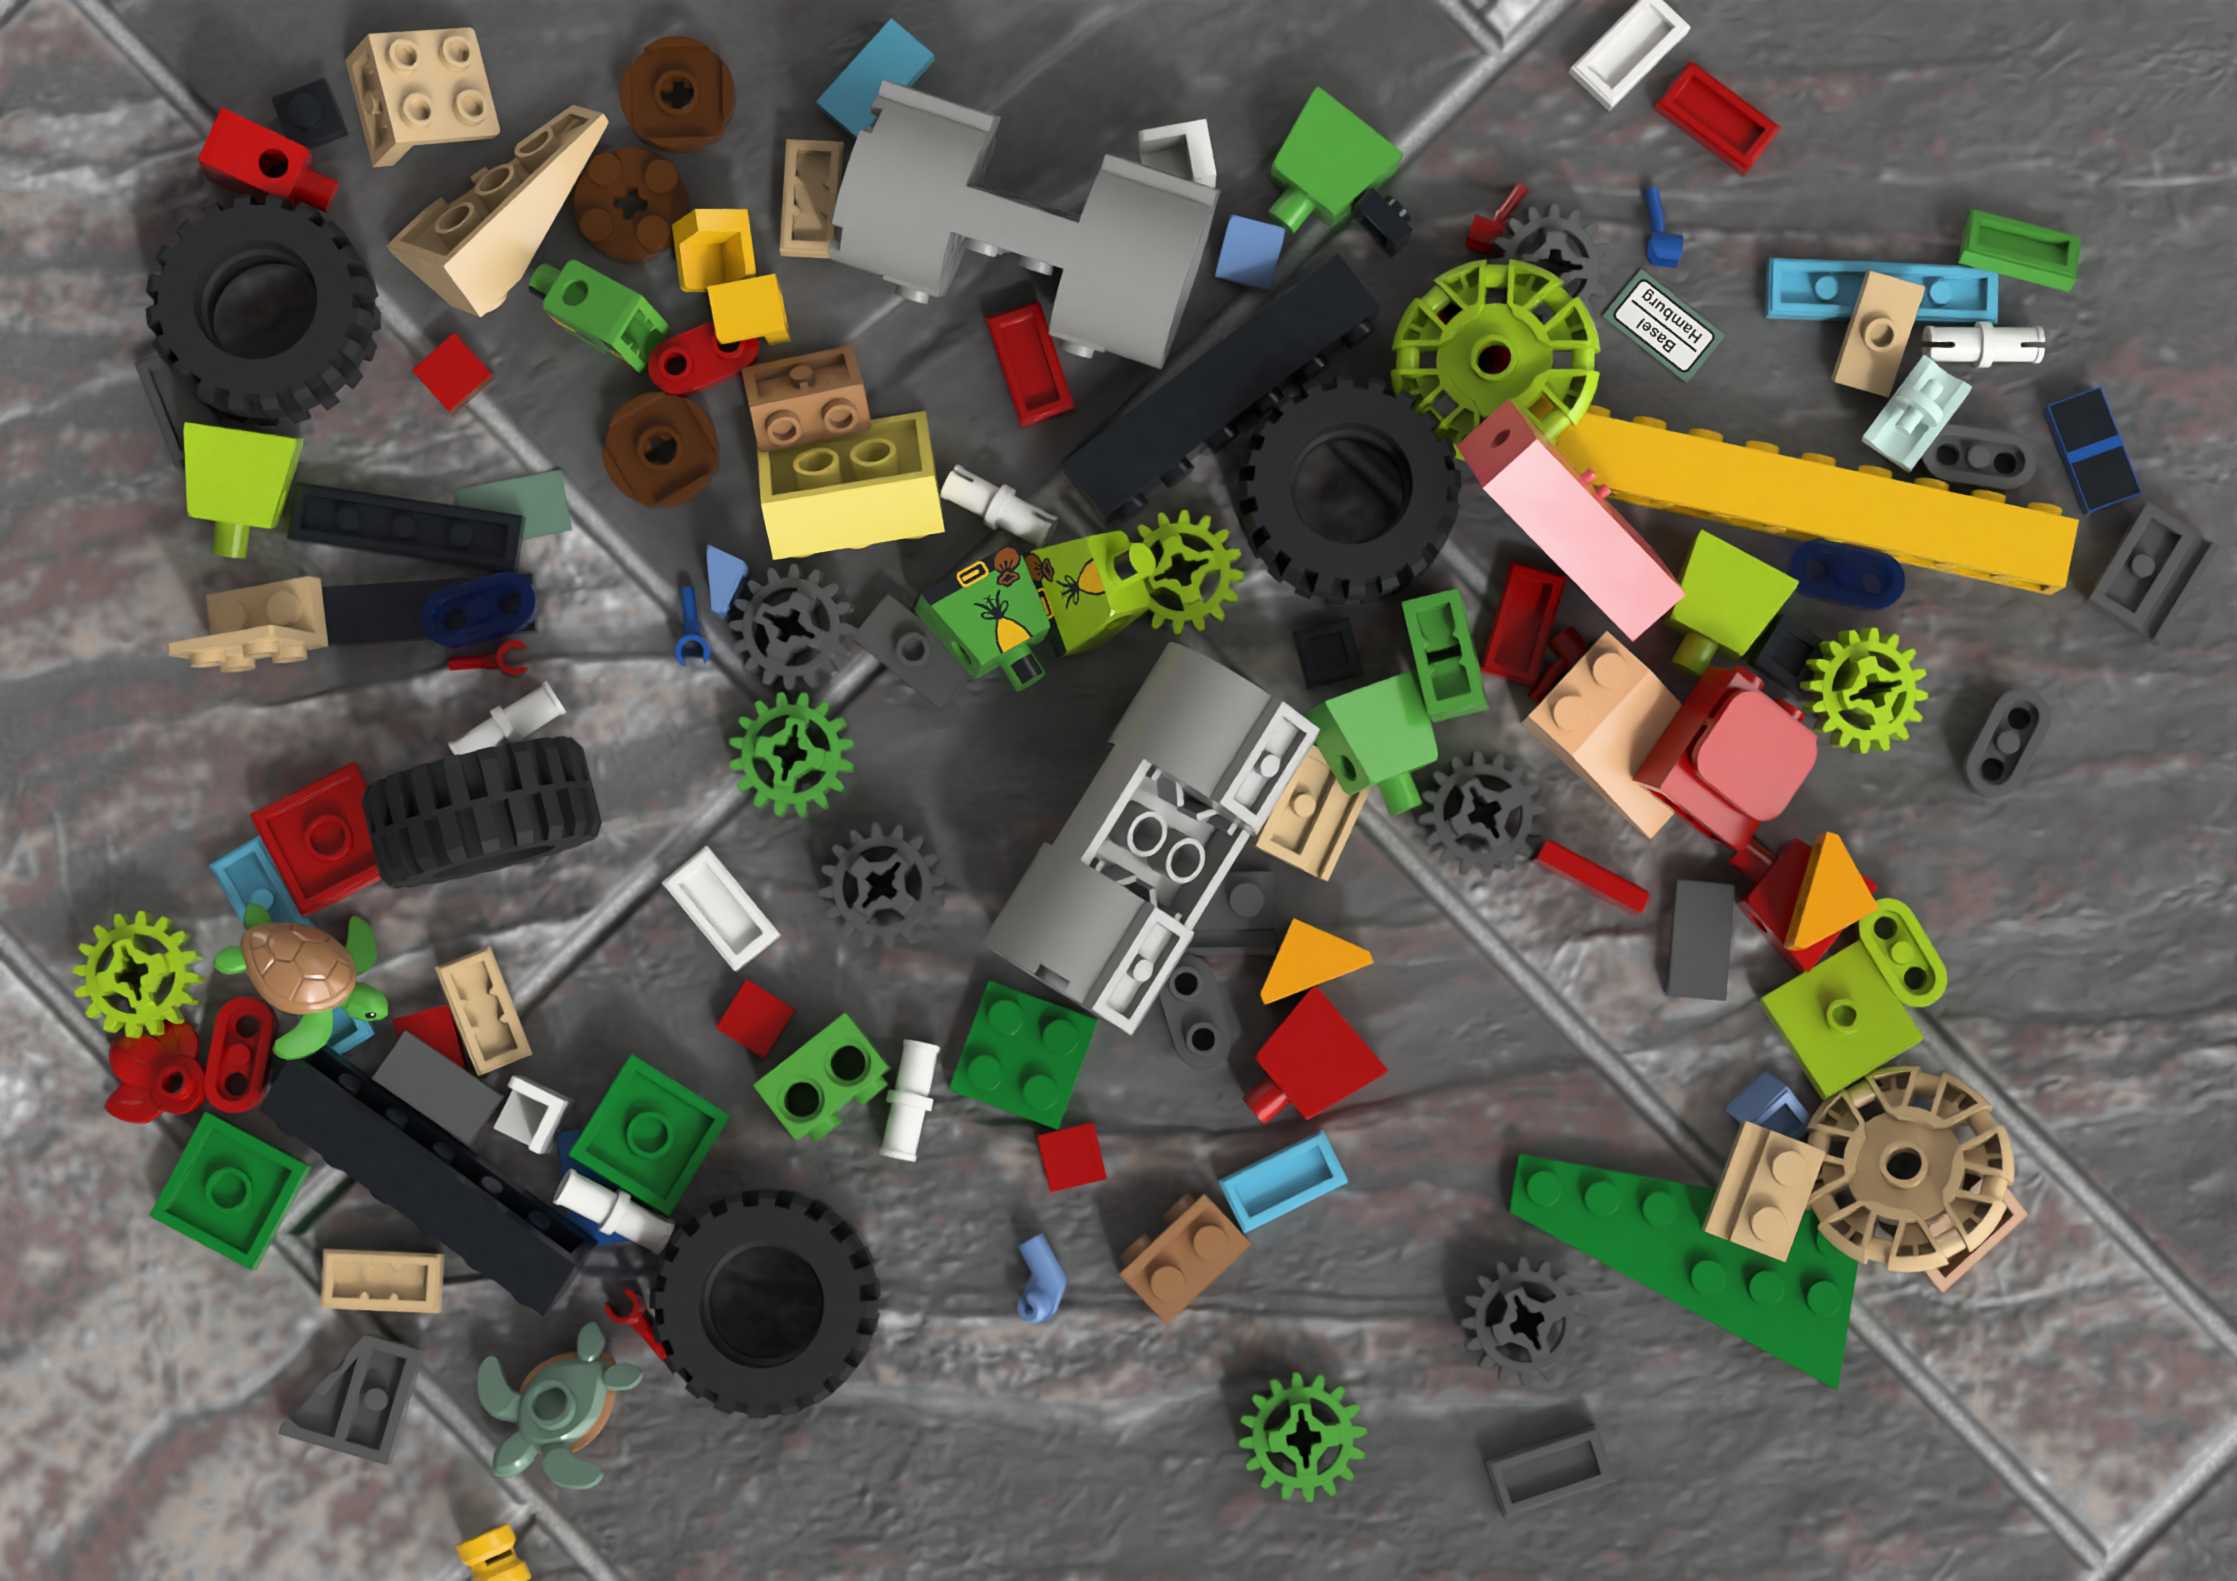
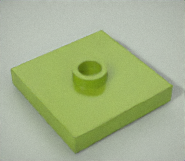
M1859 940L1814 966L1809 972L1802 973L1765 995L1758 1002L1822 1100L1827 1099L1924 1039V1036L1899 999L1894 995Z

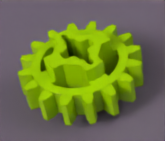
M1182 510L1178 523L1170 524L1167 516L1164 513L1158 514L1157 530L1152 531L1143 524L1137 527L1142 544L1146 545L1150 550L1158 544L1161 548L1162 557L1153 574L1143 579L1150 597L1149 609L1138 617L1140 618L1148 612L1153 615L1151 630L1156 633L1163 626L1164 622L1172 623L1174 637L1180 638L1184 624L1192 623L1198 635L1203 634L1205 631L1204 618L1210 616L1214 621L1222 623L1225 620V615L1220 604L1224 602L1236 605L1239 596L1228 587L1229 584H1238L1243 582L1244 572L1230 569V565L1241 558L1240 549L1225 550L1223 545L1228 540L1230 532L1227 529H1223L1215 535L1210 533L1211 517L1205 515L1198 525L1190 524L1188 510ZM1181 537L1195 539L1203 543L1210 550L1199 553L1183 545ZM1181 561L1185 569L1195 568L1196 571L1191 573L1190 585L1181 587L1178 579L1168 580L1164 578L1172 573V563ZM1220 573V581L1215 593L1203 604L1200 589L1204 581ZM1165 595L1179 602L1181 611L1165 608L1151 597Z
M1861 628L1859 635L1855 629L1838 632L1839 643L1829 640L1822 641L1819 644L1821 652L1825 656L1824 659H1807L1805 665L1815 673L1813 680L1800 682V689L1812 692L1813 700L1804 704L1802 710L1809 713L1817 712L1820 718L1815 722L1812 730L1814 733H1828L1832 731L1829 745L1833 748H1845L1849 744L1850 753L1867 754L1869 747L1873 751L1890 750L1889 738L1894 741H1905L1909 738L1907 729L1903 725L1905 722H1921L1923 718L1913 707L1915 701L1928 699L1929 693L1916 689L1915 681L1927 675L1926 670L1911 669L1909 663L1917 652L1914 648L1896 650L1899 636L1895 633L1883 634L1879 638L1878 628ZM1876 656L1880 658L1888 666L1890 670L1887 671L1886 669L1878 666ZM1867 683H1879L1878 686L1869 688V692L1861 695V698L1849 699L1851 695L1860 693L1859 690L1865 688ZM1843 711L1850 715L1852 724L1859 725V728L1847 723L1838 712Z
M138 911L134 924L127 915L118 913L114 915V930L98 924L93 928L96 937L99 939L95 946L80 944L78 949L89 958L87 965H77L72 968V973L86 977V984L74 991L75 997L92 999L93 1003L85 1012L88 1018L98 1019L107 1015L103 1030L117 1033L125 1023L126 1037L140 1038L145 1025L151 1035L160 1036L164 1034V1019L180 1025L185 1021L183 1014L179 1010L182 1004L198 1005V998L191 994L189 990L191 984L205 983V976L193 973L191 965L202 960L203 954L198 951L185 950L184 947L193 937L190 932L181 930L171 935L175 920L162 916L153 927L152 913ZM141 936L155 938L169 952L151 953L147 942H144ZM114 951L115 955L113 956L107 970L104 971L106 961L111 952ZM137 964L148 966V973L140 977L141 985L130 982V976L138 972ZM172 978H175L169 995L164 999L163 994ZM122 995L127 997L131 1008H135L137 1014L123 1011L109 997H119Z

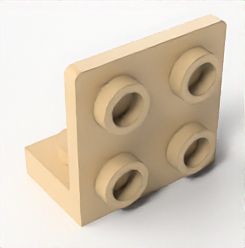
M470 27L368 34L345 59L372 167L394 166L413 145L494 139L500 133V126L476 33Z
M306 576L206 595L210 636L167 644L169 656L190 659V664L193 668L220 666V672L252 670L256 668V659L272 657L273 663H291L308 659L307 650L328 647L321 578Z

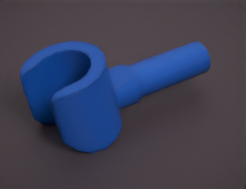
M1651 187L1645 190L1650 219L1647 260L1655 266L1676 268L1678 260L1682 256L1683 235L1665 233V221L1659 189Z
M681 587L684 637L678 641L675 647V656L682 666H686L684 647L688 641L695 640L703 647V660L705 664L712 656V646L710 641L701 635L694 587Z

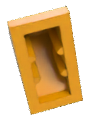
M1824 832L1815 837L1783 948L1793 951L1806 949L1879 910L1841 838L1837 834Z
M1293 918L1258 997L1262 1006L1368 966L1374 963L1370 951Z

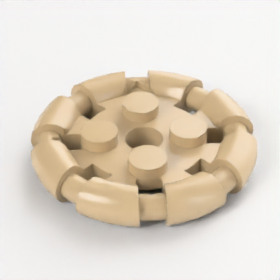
M1903 1065L1875 1069L1863 1076L1864 1080L1847 1090L1843 1088L1825 1099L1813 1114L1805 1131L1810 1134L1807 1144L1826 1151L1805 1209H1813L1820 1221L1817 1229L1832 1245L1850 1258L1865 1265L1868 1260L1887 1264L1888 1271L1921 1272L1948 1265V1257L1965 1248L1969 1253L1982 1244L2000 1222L2007 1208V1205L2002 1202L2006 1187L2013 1186L2015 1166L2011 1140L2005 1126H1998L1991 1116L1990 1112L1993 1109L1991 1104L1979 1092L1960 1079L1945 1072L1941 1077L1923 1073L1921 1066ZM1879 1080V1082H1882V1086L1878 1087L1875 1081ZM1916 1095L1934 1099L1931 1112L1918 1107H1912V1102L1915 1100ZM1876 1100L1885 1113L1865 1123L1858 1109ZM1962 1125H1970L1976 1137L1960 1145L1952 1131ZM1842 1141L1847 1143L1844 1159L1829 1155L1832 1142ZM1903 1152L1916 1155L1922 1162L1917 1175L1907 1180L1894 1178L1887 1170L1890 1160L1895 1155ZM1966 1173L1983 1179L1979 1194L1962 1190ZM1849 1187L1854 1203L1840 1210L1834 1200L1835 1194ZM1946 1213L1954 1227L1934 1237L1927 1225L1937 1223ZM1878 1220L1898 1226L1894 1241L1875 1237Z

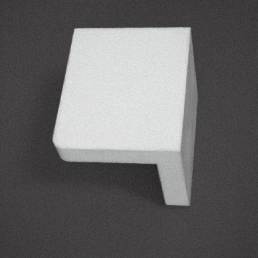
M1206 119L1138 132V149L1141 164L1215 188L1217 174Z
M512 1075L507 1086L513 1090L494 1129L529 1145L528 1149L537 1154H548L557 1139L556 1133H560L575 1101L525 1076Z

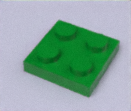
M989 980L949 1090L1059 1130L1098 1020Z
M630 1054L625 1059L566 1156L618 1188L627 1191L631 1196L662 1215L670 1216L731 1115Z
M205 1111L149 1216L251 1271L257 1270L313 1165L211 1111Z

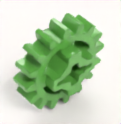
M779 692L776 697L777 707L769 709L759 700L755 703L759 714L755 721L746 717H740L738 722L747 731L745 738H730L729 744L735 749L742 751V757L729 762V767L732 771H745L746 777L737 785L742 793L755 788L758 790L753 805L757 808L762 809L772 800L775 802L774 811L777 817L784 818L789 805H795L799 816L806 818L809 811L808 803L815 801L826 810L830 806L825 794L830 789L844 794L846 791L845 786L837 778L840 772H854L855 765L843 759V753L856 748L853 739H839L838 734L847 727V723L843 717L834 719L831 722L827 720L831 711V705L826 701H823L813 710L810 708L811 703L808 693L801 692L796 705H790L786 695L783 692ZM787 718L784 729L770 738L761 736L764 730L771 724ZM811 722L818 725L825 732L831 752L814 746L810 739ZM796 738H798V747L807 754L805 761H795L792 770L786 772L787 764L778 757L780 749L789 750L793 741H796ZM754 759L768 762L774 770L773 789L768 787L760 778ZM815 772L825 774L812 788L796 793L798 792L800 782Z
M1292 1371L1291 1386L1283 1388L1281 1383L1273 1377L1269 1379L1272 1395L1268 1398L1256 1392L1251 1395V1399L1259 1409L1256 1415L1242 1413L1240 1421L1252 1428V1434L1244 1435L1238 1438L1239 1446L1242 1448H1254L1255 1454L1245 1461V1466L1248 1471L1260 1467L1265 1470L1259 1482L1261 1487L1267 1489L1275 1481L1281 1483L1282 1499L1288 1500L1294 1488H1301L1306 1502H1313L1314 1487L1322 1485L1324 1490L1332 1496L1336 1494L1335 1485L1332 1480L1339 1474L1350 1481L1354 1478V1474L1346 1463L1349 1458L1364 1459L1365 1452L1358 1446L1353 1445V1438L1366 1435L1367 1429L1364 1425L1351 1424L1350 1418L1354 1417L1361 1409L1356 1402L1348 1403L1344 1406L1341 1405L1340 1400L1346 1390L1341 1384L1336 1385L1327 1392L1323 1390V1374L1316 1373L1311 1384L1304 1385L1300 1373ZM1309 1397L1320 1400L1328 1405L1335 1412L1339 1421H1322L1311 1412ZM1288 1400V1413L1277 1426H1267V1428H1264L1270 1413L1279 1404ZM1299 1409L1302 1410V1417L1310 1431L1318 1432V1438L1310 1439L1308 1442V1450H1306L1307 1460L1305 1463H1303V1456L1295 1442L1286 1441L1288 1434L1296 1432V1423L1299 1422ZM1341 1444L1334 1460L1326 1468L1318 1472L1317 1460L1328 1447ZM1266 1452H1283L1294 1461L1295 1475L1278 1468L1269 1459Z

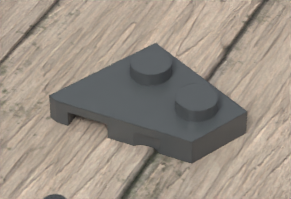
M371 1333L364 1334L333 1372L328 1373L313 1390L314 1392L299 1409L283 1422L278 1434L384 1465L392 1463L425 1349Z

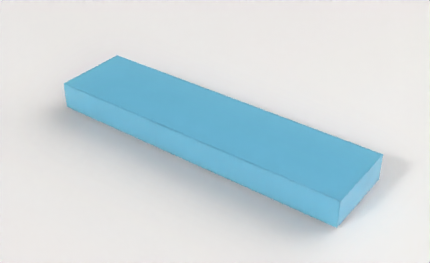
M1769 258L1766 262L1765 318L1850 322L1866 270L1869 269L1925 286L1914 324L1974 327L1978 321H1990L1994 327L1998 321V274L1971 266Z
M261 836L255 837L209 865L242 924L247 905L254 903L264 907L273 923L290 922L316 928L310 916L304 919L298 911ZM336 1007L333 1009L331 1037L326 1045L341 1056H344L379 1034L371 1021L351 1018L346 1011ZM295 1014L300 1021L301 1014Z

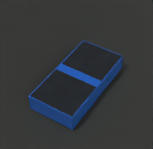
M2101 386L2052 403L2042 409L2083 515L2142 494Z

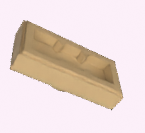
M786 139L780 238L781 256L829 258L828 247L832 239L840 241V228L832 224V219L844 174V142Z
M1869 269L1866 270L1831 377L1832 381L1889 398L1925 286Z
M490 946L434 968L476 1076L532 1055Z
M324 1249L320 1308L440 1313L442 1308L445 1253Z

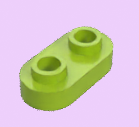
M1892 898L1875 900L1879 910L1856 921L1854 924L1857 941L1861 942L1884 980L1903 1006L1917 1008L1933 1004L1942 996L1947 986V971L1942 960L1915 915L1906 904ZM1880 917L1887 919L1892 925V933L1886 940L1879 938L1874 931V924ZM1909 968L1917 969L1922 975V983L1916 990L1910 989L1904 981L1905 972Z

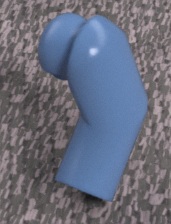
M1041 1233L1018 1246L1032 1273L1023 1295L1017 1301V1311L1024 1321L1033 1324L1047 1321L1054 1315L1067 1284V1278L1044 1234Z

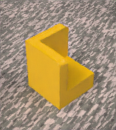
M694 209L672 224L679 283L682 291L708 292V286L754 278L756 276L748 209Z
M776 274L707 287L716 336L721 344L765 336L769 346L791 341L781 286Z

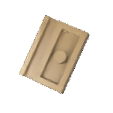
M1312 745L1257 836H1252L1249 845L1297 869L1303 870L1319 880L1328 882L1371 788L1353 795L1345 793L1319 748Z
M1742 1120L1701 1230L1786 1262L1826 1151Z

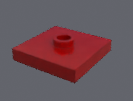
M355 761L249 814L298 911L304 919L381 880L361 804L365 788L368 784Z

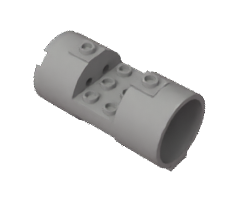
M882 80L878 96L871 106L870 113L879 117L874 127L867 126L865 131H859L842 180L832 219L833 225L842 228L841 241L832 239L828 247L829 258L833 261L882 276L884 280L897 284L895 294L927 304L930 295L935 297L946 295L966 248L992 257H996L997 254L1003 255L1004 253L1010 254V252L1021 255L1018 265L1050 276H1052V273L1058 274L1059 271H1063L1048 333L1049 335L1061 338L1060 349L1085 358H1092L1094 350L1103 353L1107 351L1162 369L1174 342L1192 291L1221 190L1113 154H1105L1101 169L1089 193L1083 212L1079 215L987 184L994 154L996 131L1001 117L893 81Z
M1169 642L1107 740L1106 744L1112 749L1053 845L1046 842L1043 843L982 943L1079 1006L1132 1036L1194 938V932L1191 930L1250 835L1257 836L1316 741L1320 729L1284 701L1271 696L1230 669L1188 647Z

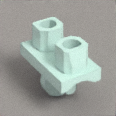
M1923 355L1864 434L1862 442L1910 473L1970 393L1972 386L1948 374L1932 359Z

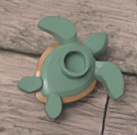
M591 1322L581 1329L578 1334L577 1352L554 1356L535 1367L523 1381L519 1392L510 1386L501 1360L493 1355L487 1357L478 1369L477 1389L483 1408L497 1419L515 1423L517 1428L516 1432L500 1442L494 1452L492 1462L494 1476L509 1478L518 1475L534 1461L536 1454L542 1455V1464L546 1476L560 1487L589 1489L602 1480L604 1476L602 1469L578 1459L574 1452L588 1445L603 1429L613 1409L617 1391L637 1386L643 1377V1372L630 1363L621 1362L616 1364L615 1359L611 1355L602 1352L606 1340L598 1324Z

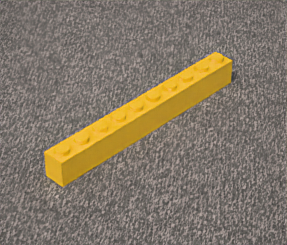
M1542 395L1528 410L1540 421L1554 406ZM1589 405L1576 427L1570 424L1555 438L1558 442L1555 447L1581 474L1590 468L1597 475L1590 482L1596 489L1603 483L1607 485L1612 492L1605 497L1606 499L2052 595L2066 587L2079 520L2062 516L2063 509L2055 505L2031 502L2028 503L2027 508L2005 504L2006 496L1985 490L1971 491V496L1949 492L1950 485L1948 483L1931 478H1916L1914 484L1894 480L1892 479V471L1876 466L1862 465L1858 467V471L1835 467L1836 459L1821 454L1804 453L1801 459L1779 455L1780 448L1766 442L1746 441L1745 447L1722 442V434L1706 429L1694 428L1689 430L1688 435L1666 430V422L1651 417L1635 416L1632 422L1610 418V410L1596 405Z

